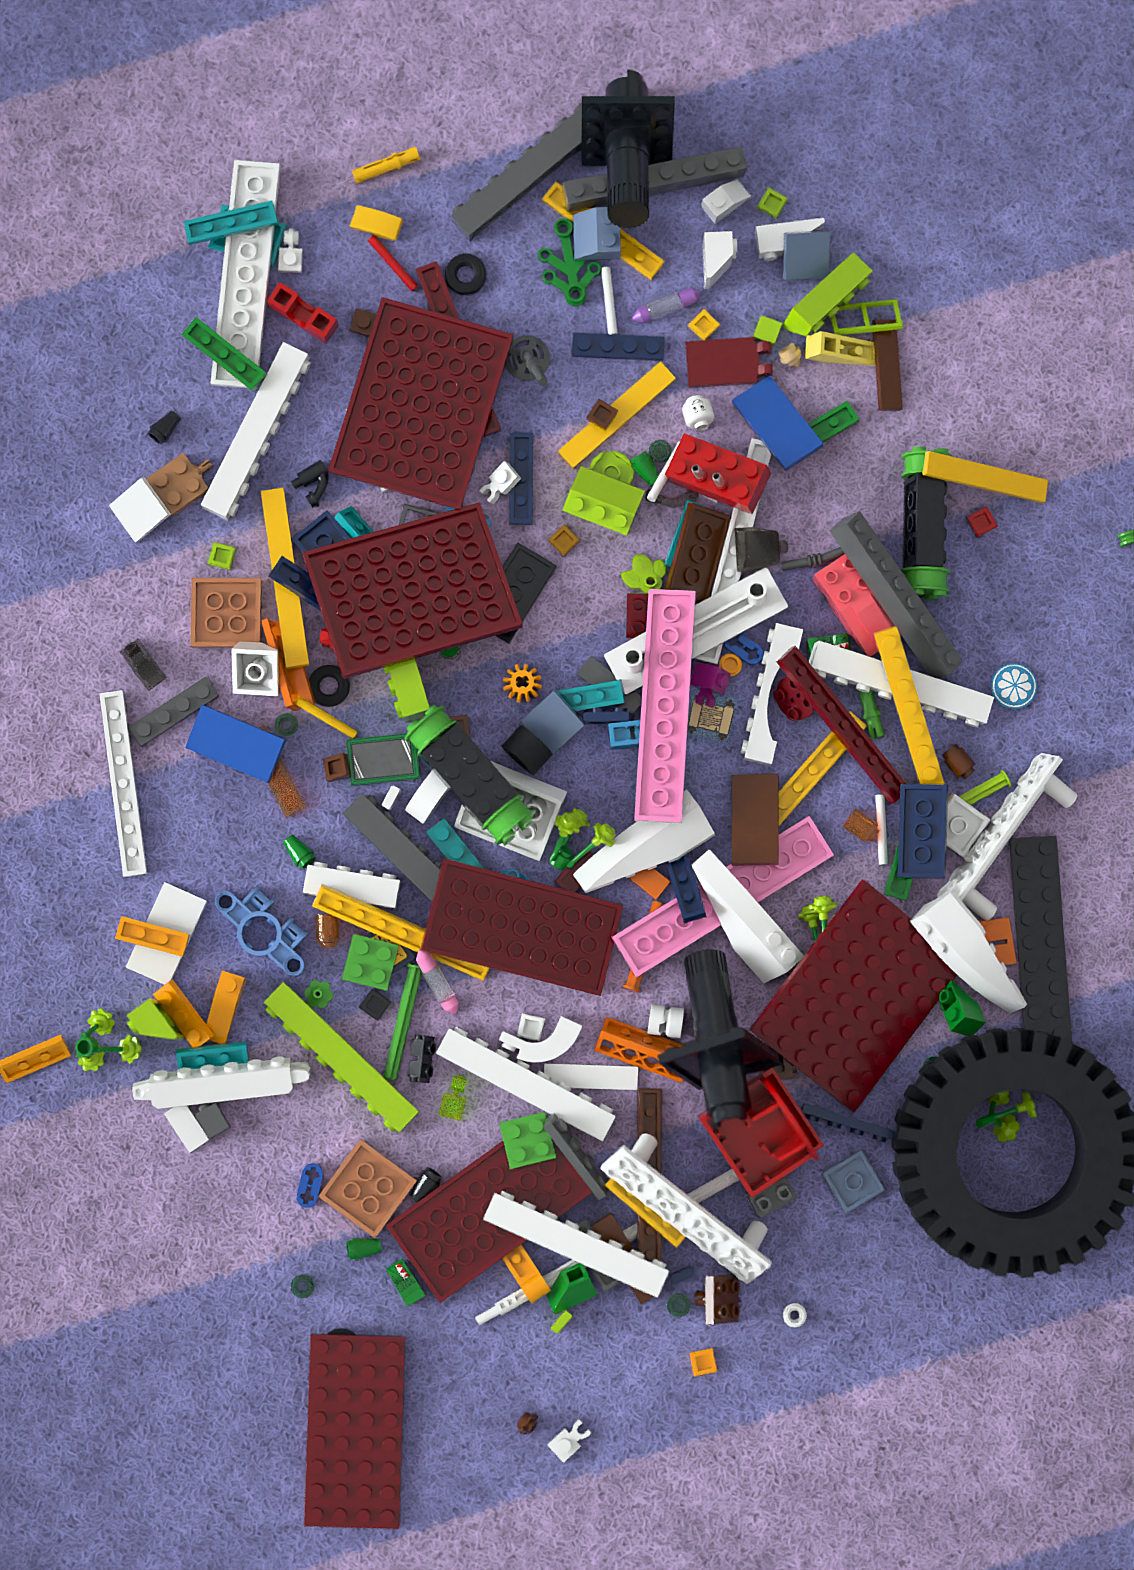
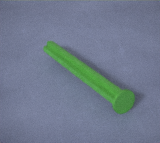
M407 964L409 969L383 1075L384 1078L389 1080L397 1079L422 974L421 968L416 965Z

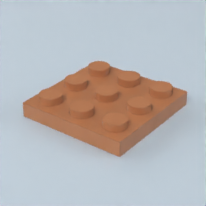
M191 578V648H233L239 641L261 643L262 579Z
M360 1139L318 1197L376 1238L417 1180Z

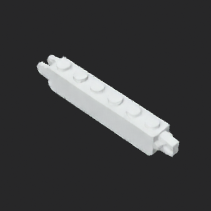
M274 1057L271 1060L261 1061L254 1059L241 1064L229 1062L224 1066L216 1067L205 1065L199 1069L185 1067L172 1072L160 1070L150 1074V1079L133 1083L132 1091L134 1100H151L152 1105L157 1109L289 1094L293 1089L294 1083L309 1080L310 1066L308 1062L291 1063L290 1058Z

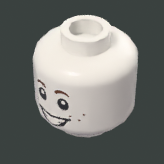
M696 395L688 398L683 405L684 419L689 428L696 429V431H704L713 423L715 415L709 399Z

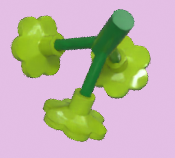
M1009 1090L995 1094L986 1099L990 1104L989 1113L977 1119L976 1126L982 1128L993 1123L995 1124L993 1134L997 1136L999 1142L1013 1141L1017 1137L1016 1132L1020 1130V1123L1016 1121V1117L1012 1113L1026 1111L1030 1118H1036L1034 1102L1028 1091L1021 1092L1023 1102L1015 1104L1014 1108L995 1114V1106L1007 1104L1010 1100Z

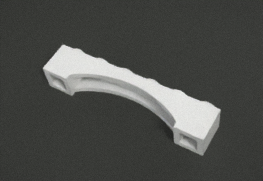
M776 623L774 629H769L767 642H771L769 651H764L761 663L766 666L764 674L759 673L756 686L760 687L759 696L754 695L751 709H755L753 718L749 717L746 731L750 732L748 741L743 740L741 754H745L743 760L767 766L772 765L777 741L772 740L768 726L767 706L769 692L774 677L780 668L777 661L791 647L796 646L799 650L803 629Z

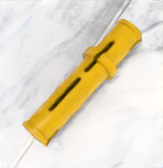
M416 146L399 153L393 152L391 156L353 169L352 173L356 184L391 170H401L403 166L419 161L420 157Z

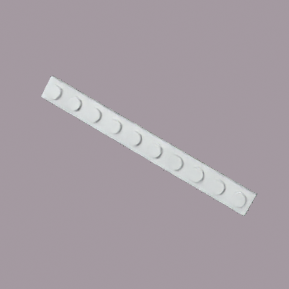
M751 438L747 458L768 466L771 452L761 440ZM758 504L753 514L733 508L711 596L739 582ZM723 643L696 657L695 660L717 665Z

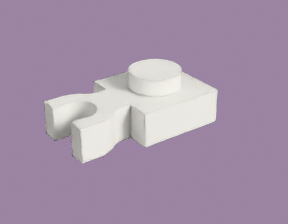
M503 461L489 476L492 482L483 486L479 491L484 495L491 491V496L487 501L494 504L499 499L500 493L506 495L521 480V477L508 462Z
M580 1419L574 1423L572 1431L568 1432L564 1428L547 1444L563 1463L581 1447L577 1441L591 1434L589 1429L583 1434L577 1431V1427L582 1424Z

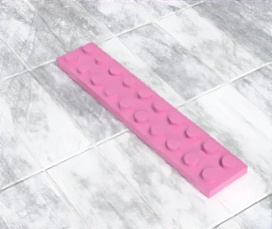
M649 589L635 821L682 823L695 591Z
M808 816L779 834V865L732 866L730 864L726 868L751 896L759 902L828 860L834 854L811 817ZM701 883L697 884L707 917L684 924L677 898L612 937L636 977L721 926V922Z

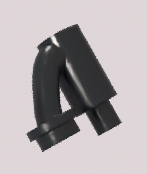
M319 460L297 473L298 477L292 480L291 483L297 489L302 485L307 487L318 480V486L314 494L310 491L305 497L312 508L315 506L319 507L318 501L327 487L329 473L322 461Z

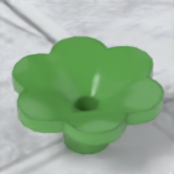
M313 980L310 983V987L304 991L310 1007L318 1006L319 1008H325L328 1005V1001L333 999L330 984L326 981L320 983L318 980Z

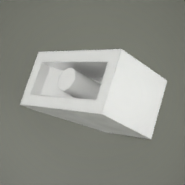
M736 179L721 185L703 198L701 207L716 224L749 200L751 196L739 180Z

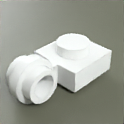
M289 228V231L284 232V244L289 245V247L279 248L278 271L302 273L303 250L294 248V245L299 244V231Z

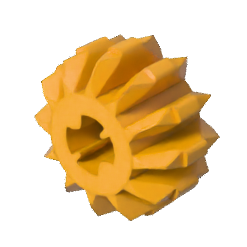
M516 664L515 673L511 669L507 670L508 675L512 678H503V682L509 684L503 687L504 691L512 690L508 695L509 699L514 698L517 694V703L521 702L522 696H525V700L528 703L530 702L529 694L535 698L538 696L537 692L533 689H542L541 684L534 683L540 681L541 676L533 677L537 671L536 668H532L527 672L528 664H524L523 670H520L519 665ZM520 679L523 681L524 679H527L528 681H526V683L528 686L526 688L524 686H521L520 688L517 687V680Z

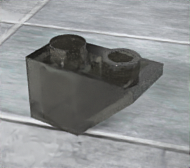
M139 638L127 644L120 651L148 691L167 678Z

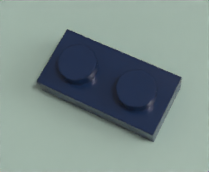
M591 708V712H584V722L587 724L634 721V714L627 712V708H613V712H605L603 708Z

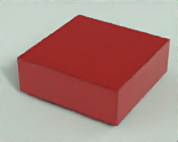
M987 506L966 517L977 538L998 527Z

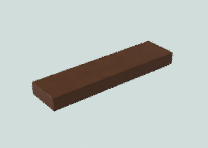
M875 319L872 321V325L896 323V320ZM897 330L873 332L879 411H901L903 405Z
M611 1212L591 1224L594 1232L601 1235V1241L609 1243L611 1239L622 1244L621 1250L630 1253L632 1249L634 1250ZM629 1285L641 1305L654 1297Z

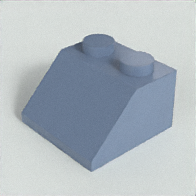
M596 207L573 214L575 260L620 259V227L613 225L608 219L607 207Z

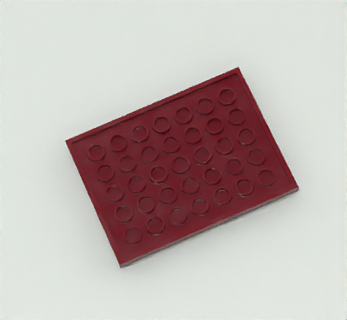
M382 297L328 472L453 509H461L514 334Z
M480 502L461 507V509L450 510L302 552L343 679L510 632L523 626Z
M863 879L749 1029V1031L776 1050L787 1061L854 1113L938 1002L940 992L957 976L910 922L912 918Z

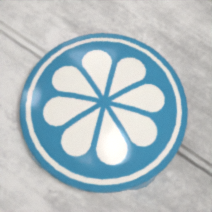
M1009 663L1000 667L993 675L991 691L995 700L1002 707L1019 709L1027 706L1034 699L1037 692V681L1033 672L1026 666L1018 663Z

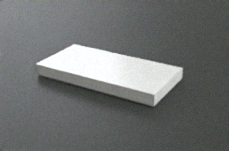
M164 882L146 923L190 934L189 943L208 901ZM135 945L126 968L165 985L173 979L182 957Z

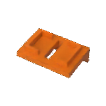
M1009 917L979 921L986 931L984 936L987 942L1006 939L1007 944L994 945L996 949L994 954L998 961L1003 962L1004 965L1016 964Z

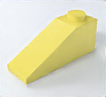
M821 331L806 336L805 359L824 363L875 366L874 342Z

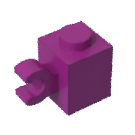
M696 662L690 685L700 690L696 696L695 703L703 706L704 700L707 698L705 705L713 708L715 704L713 693L725 694L731 673L718 666Z

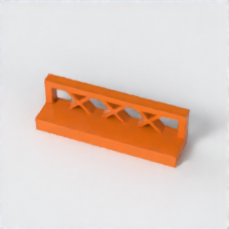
M268 618L261 620L268 646L278 650L279 685L285 706L294 712L301 710L302 708L294 704L298 696L315 705L305 666L291 669L286 668L279 620L274 622Z
M605 1018L594 1049L595 1052L680 1083L683 1081V1079L659 1063H649L646 1058L654 1057L658 1060L657 1055L664 1053L667 1049L680 1048L686 1045L658 1035L647 1034L645 1030L615 1019ZM605 1039L613 1042L615 1047L608 1048L601 1045V1043ZM626 1049L635 1050V1052H636L637 1055H635V1056L627 1055L624 1050H626Z

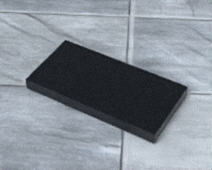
M518 542L503 565V570L523 623L556 570L557 565ZM518 629L496 635V637L510 644Z

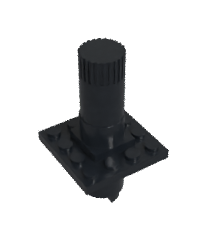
M628 69L627 77L617 78L607 85L605 96H582L581 166H607L608 219L615 226L630 229L641 226L649 218V165L672 161L675 96H649L648 87L644 82L643 76L637 71Z
M717 949L696 951L687 955L684 959L695 1041L688 1042L686 1046L680 1048H669L657 1056L660 1065L698 1090L703 1089L706 1113L712 1118L713 1127L718 1128L722 1127L721 1122L727 1119H748L747 1112L751 1110L752 1105L747 1075L782 1065L784 1062L783 1056L744 1027H738L725 953Z

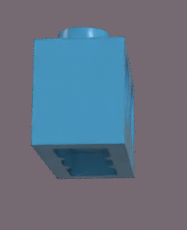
M641 720L608 724L611 750L639 747Z

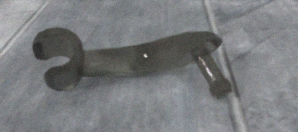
M647 489V491H646L645 500H646L647 502H651V501H649V500L647 499V496H648L649 492L651 491V489ZM688 490L676 498L658 495L656 501L651 503H659L671 508L684 506L686 500L695 502L699 494Z

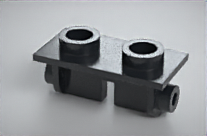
M415 1035V1038L412 1039L410 1055L418 1056V1061L410 1060L408 1076L411 1082L430 1083V1078L433 1075L432 1056L436 1051L435 1037Z

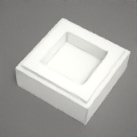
M391 786L382 803V807L391 812L401 790Z
M522 1013L517 1036L540 1042L545 1018Z

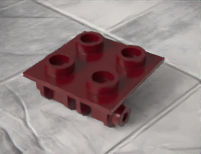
M627 593L626 638H635L646 632L649 593Z

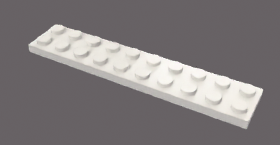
M234 160L229 210L272 200L276 211L280 164ZM274 226L226 237L216 333L259 367ZM213 361L212 386L247 388Z

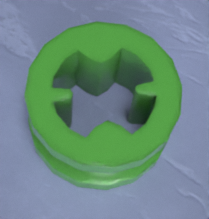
M1134 530L1117 535V539L1121 540L1120 547L1134 544Z

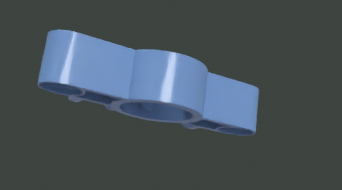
M256 886L242 902L230 892H220L215 898V905L221 913L238 927V941L246 952L258 957L269 956L291 976L297 977L304 973L306 968L305 961L294 950L309 935L308 931H303L294 922L295 919L293 917L282 926L276 917L267 913L275 901L273 899L270 900L263 894L259 886ZM230 896L233 901L231 907L227 909L222 908V898ZM256 898H258L260 901H262V902H263V905H262L260 902H258V901L256 900ZM258 917L268 918L266 921L273 927L276 926L277 929L276 941L272 940L268 945V949L263 951L252 950L254 947L249 942L246 943L244 939L245 927L251 926L254 923L253 919ZM290 929H292L297 934V937L290 931ZM294 959L299 960L301 964L297 972H291L288 967L290 961Z

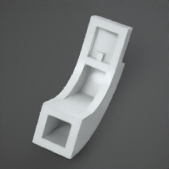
M431 771L410 800L405 811L424 824L436 810L449 789Z
M561 1016L552 1035L544 1041L530 1043L505 1032H502L499 1040L503 1042L502 1047L514 1052L516 1048L520 1049L517 1059L527 1062H545L565 1053L575 1042L582 1025Z

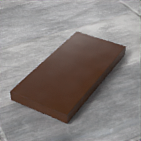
M692 502L688 503L665 590L695 591V602L697 603L710 597L731 516Z
M778 774L732 775V866L779 865Z

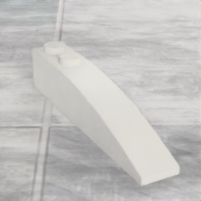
M686 789L683 797L682 823L637 821L614 838L615 844L612 847L605 845L582 865L573 876L585 893L610 885L614 883V880L625 876L626 878L632 877L636 872L647 868L648 870L657 867L656 865L667 861L669 863L676 861L714 837L715 833L700 806Z
M710 850L706 851L692 864L721 922L720 924L730 940L732 948L762 983H766L788 972L804 957L774 920Z
M953 890L925 904L911 919L912 925L938 956L978 993L1010 1014L1027 1005L1014 980L1007 977L1006 966L1003 962H999L995 956L996 949L994 945L987 942L984 936L986 931Z

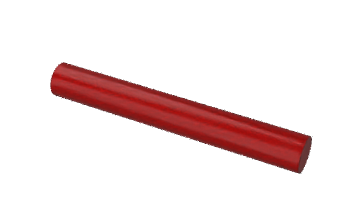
M375 235L371 236L368 242L412 292L417 289L419 285Z

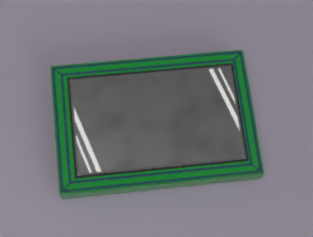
M407 733L346 740L351 786L420 779L418 751L411 741H405L404 738Z

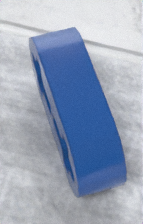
M742 633L737 635L738 643L743 646L742 648L737 645L729 646V640L723 643L730 653L735 654L748 665H756L763 658L762 648ZM744 648H747L750 651L756 649V655L759 658H753L752 660H749V654L746 651H744Z
M311 1163L306 1165L301 1174L297 1191V1202L304 1208L314 1206L319 1198L324 1172L318 1164ZM315 1167L319 1177H315L313 1184H309L310 1176L306 1175V1172ZM312 1187L310 1195L314 1196V1200H310L308 1204H305L301 1194H305L307 1188Z

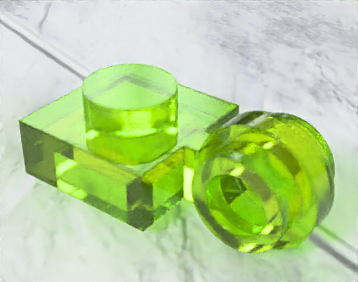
M463 1075L453 1076L450 1089L454 1090V1094L444 1093L438 1113L439 1116L461 1121L467 1098L458 1096L459 1092L464 1093L467 1082Z

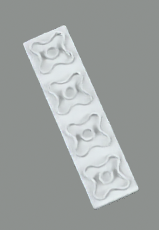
M766 567L695 605L692 659L788 608L784 597ZM646 632L604 654L616 679H622L625 695L643 686Z
M1041 753L1032 760L1027 772L1018 780V786L1014 792H1011L1005 798L1002 807L992 816L989 827L982 831L975 845L966 853L964 862L952 872L947 884L939 890L938 898L953 890L964 905L984 921H988L994 916L997 906L975 889L978 882L1043 791L1064 808L1070 807L1077 799V793L1053 774L1062 762V758Z
M642 1134L632 1150L622 1146L600 1167L610 1178L617 1181L629 1193L636 1196L647 1207L660 1215L663 1220L674 1226L682 1235L688 1237L701 1250L707 1252L720 1265L726 1267L746 1284L750 1283L771 1266L772 1262L757 1251L768 1231L767 1227L762 1222L752 1221L741 1238L647 1164L657 1146V1140L652 1135Z

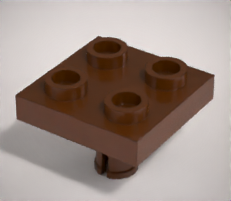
M736 1275L705 1276V1291L698 1290L695 1292L694 1297L703 1298L694 1300L697 1306H706V1324L739 1322L740 1306L738 1292L740 1290V1283Z

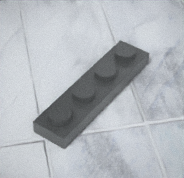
M205 676L130 725L129 729L140 746L143 747L198 711L201 705H207L218 698L219 695Z
M555 1113L547 1117L543 1126L597 1199L600 1200L605 1197L609 1190L605 1186L608 1182L607 1177L603 1173L600 1174L595 1167L592 1157L584 1153L579 1140L576 1137H572L567 1130L564 1120L558 1118Z

